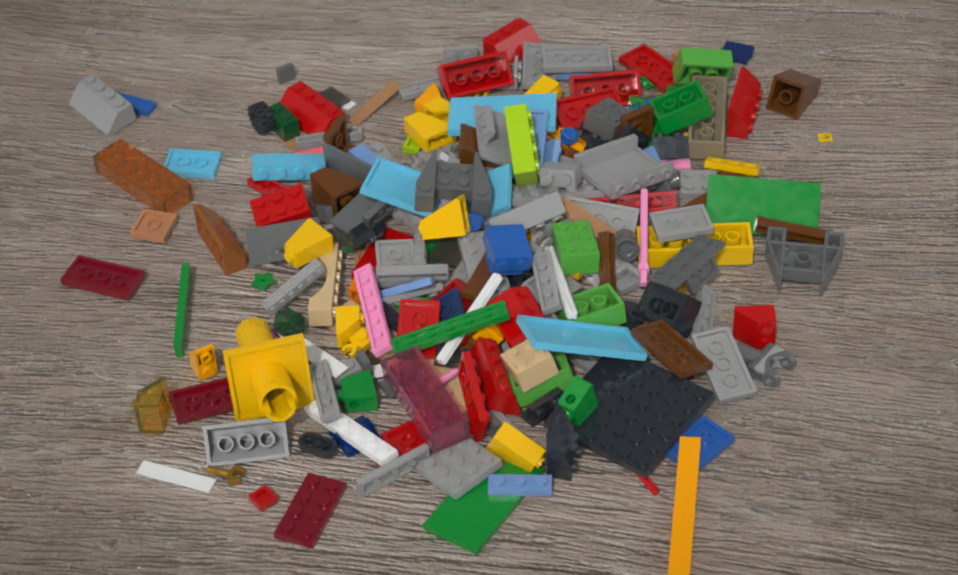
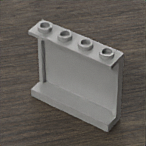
M635 134L574 154V163L582 164V177L611 199L673 177V161L664 164L658 162L638 147V136Z

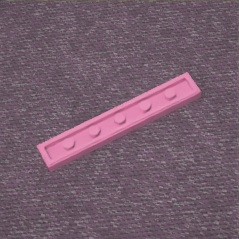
M368 263L353 271L372 351L377 358L392 350L393 346L374 269Z

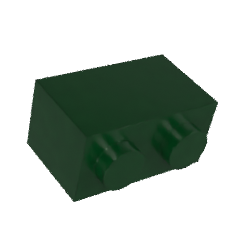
M280 102L269 106L276 123V128L273 131L284 142L300 136L298 119Z

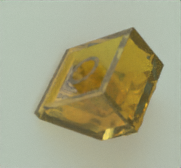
M161 377L137 392L136 399L132 401V411H135L136 414L135 425H138L140 434L164 435L171 408L166 377Z

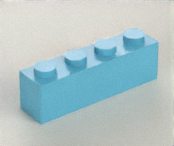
M323 153L251 154L253 181L310 180L311 173L326 167Z

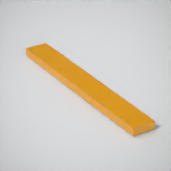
M680 436L668 575H691L701 437Z

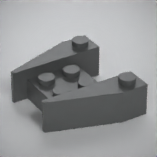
M435 149L416 181L414 211L433 212L434 199L453 200L465 194L466 201H471V212H477L481 216H490L492 187L478 152H475L474 164L437 162L438 149Z
M768 226L765 256L777 291L781 292L782 279L820 283L819 296H823L842 263L845 233L825 231L824 245L787 242V228Z

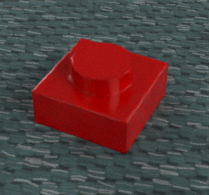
M266 485L248 495L249 501L260 512L278 502V496Z

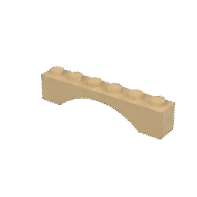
M333 242L334 251L317 258L326 269V272L323 273L326 282L322 289L309 299V326H333V318H336L339 283L341 282L340 272H342L341 261H343V250H339V242Z

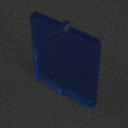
M726 41L721 49L731 50L734 63L747 65L750 58H753L755 46Z

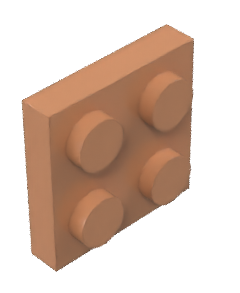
M143 209L129 232L130 238L165 243L178 221V215Z

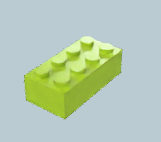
M526 103L504 107L516 185L525 186L527 183L539 184L540 167L531 109L527 110Z

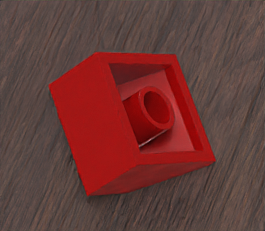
M774 304L734 306L732 335L735 339L757 350H762L768 343L775 344L777 319Z

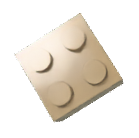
M528 339L500 355L507 373L523 392L532 389L559 373L552 354L547 350L534 349Z

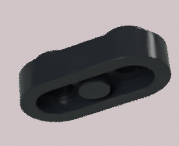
M313 432L303 433L298 438L299 448L305 453L329 459L338 452L337 443L331 438Z

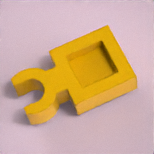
M362 326L349 338L350 344L343 346L342 352L344 355L350 352L349 357L356 358V351L363 349L364 352L371 347L368 330Z

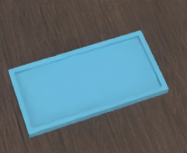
M557 93L451 98L447 128L448 136H460L461 124L476 128L473 108L475 104L483 107L485 105L491 106L492 110L504 114V107L525 103L527 109L549 110L547 132H556Z
M377 157L360 189V194L425 217L436 211L439 204H441L439 202L440 199H434L433 212L414 211L416 181L421 171L381 157ZM466 201L469 214L471 213V201Z
M518 315L516 323L534 349L646 361L648 355L639 342L631 335L627 327Z

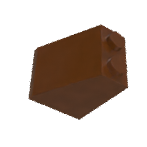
M792 69L774 75L766 109L799 119L817 97L821 79Z
M461 124L458 159H460L462 164H474L475 152H478L479 155L476 128ZM481 159L484 167L495 169L501 166Z
M327 167L310 174L313 202L316 205H332L333 217L360 193L361 186L364 183L362 180Z

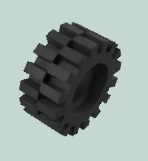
M264 101L257 102L247 109L248 116L250 117L249 120L252 122L251 125L252 127L254 126V130L260 135H264L276 128L275 118L272 116L273 113Z

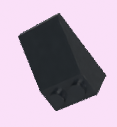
M648 282L638 307L644 315L642 321L652 323L663 319L680 335L687 338L702 302L688 294Z
M555 405L546 434L547 475H552V478L572 481L573 474L578 472L579 461L577 460L582 458L583 446H580V436L561 406Z

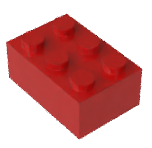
M302 183L249 201L256 227L313 217Z

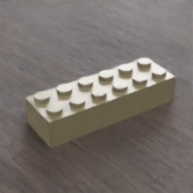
M692 75V82L698 80L706 94L713 115L689 126L690 159H706L709 156L723 159L727 77Z

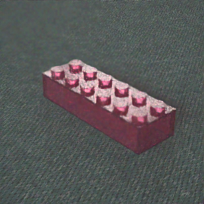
M417 345L380 360L384 379L433 454L470 438L467 419Z

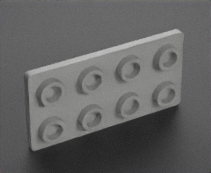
M475 104L473 108L480 159L501 166L508 163L513 166L505 114L492 110L491 106L485 105L483 107Z

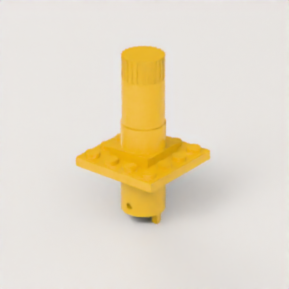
M250 317L239 323V326L236 328L237 330H235V337L239 347L222 351L235 420L244 421L268 417L275 422L286 421L293 416L296 409L304 408L314 401L304 335L299 333L274 339L268 323L265 320H261V318Z

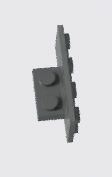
M328 143L322 145L327 168L362 180L363 182L365 181L373 165Z
M359 193L330 222L350 238L349 230L362 222L368 230L372 229L396 206Z
M318 217L311 218L313 221L320 225ZM307 219L245 229L250 265L255 266L284 261V244Z
M703 235L695 236L691 242L681 248L659 270H656L648 278V281L676 290L681 284L685 283L688 292L695 294L719 272L714 255L725 246V242Z

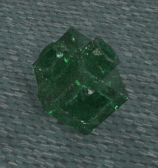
M287 306L275 316L274 331L283 337L304 333L305 317Z

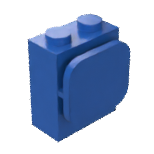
M523 224L485 226L483 243L486 250L485 259L488 269L492 274L519 275L525 273L526 270H530L533 255Z

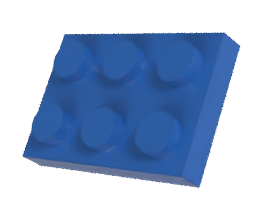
M702 416L692 424L682 436L701 437L699 471L735 442L733 434L706 416ZM680 439L666 454V457L678 464Z

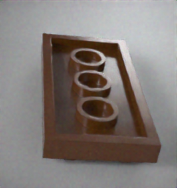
M663 319L632 328L631 335L681 379L712 369L713 362Z

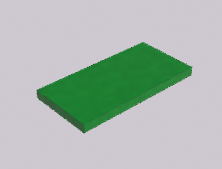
M708 174L705 208L712 223L750 222L752 235L767 236V234L754 232L757 216L818 228L821 183Z
M502 459L503 467L493 473L544 475L545 467L542 465L538 469L534 467L531 472H528ZM487 477L457 500L448 495L424 522L423 529L478 555L526 496H488L489 477Z

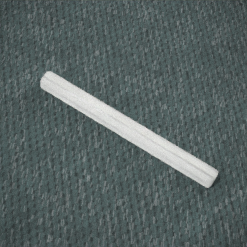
M552 245L549 247L545 246V251L549 250L552 257L560 298L566 316L570 320L576 319L578 311L555 248Z
M493 273L466 313L485 307L502 281L500 274ZM465 335L448 340L436 357L439 364L445 365Z

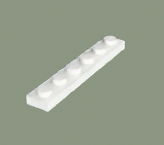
M316 400L304 407L305 413L380 466L399 457L398 450L341 412L342 417L322 423Z

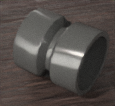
M621 229L614 234L615 254L621 261L630 262L639 254L637 237L629 229Z

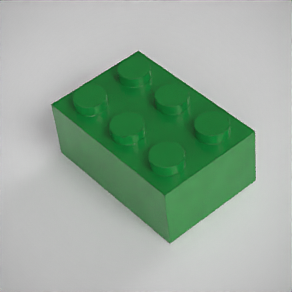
M698 80L648 101L654 107V117L661 132L666 133V135L713 115L708 98Z

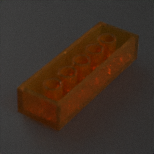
M121 138L93 155L98 174L155 211L175 213L194 200L191 183Z

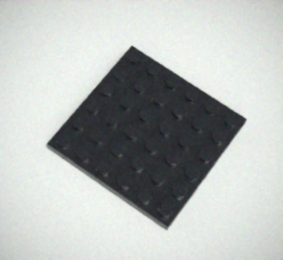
M601 357L582 378L593 385L598 407L581 425L576 426L573 423L572 425L580 436V446L646 479L677 443L680 436H683L714 399V392L685 378L681 379L676 374L647 360L638 361ZM553 411L543 421V426L546 429L549 427Z

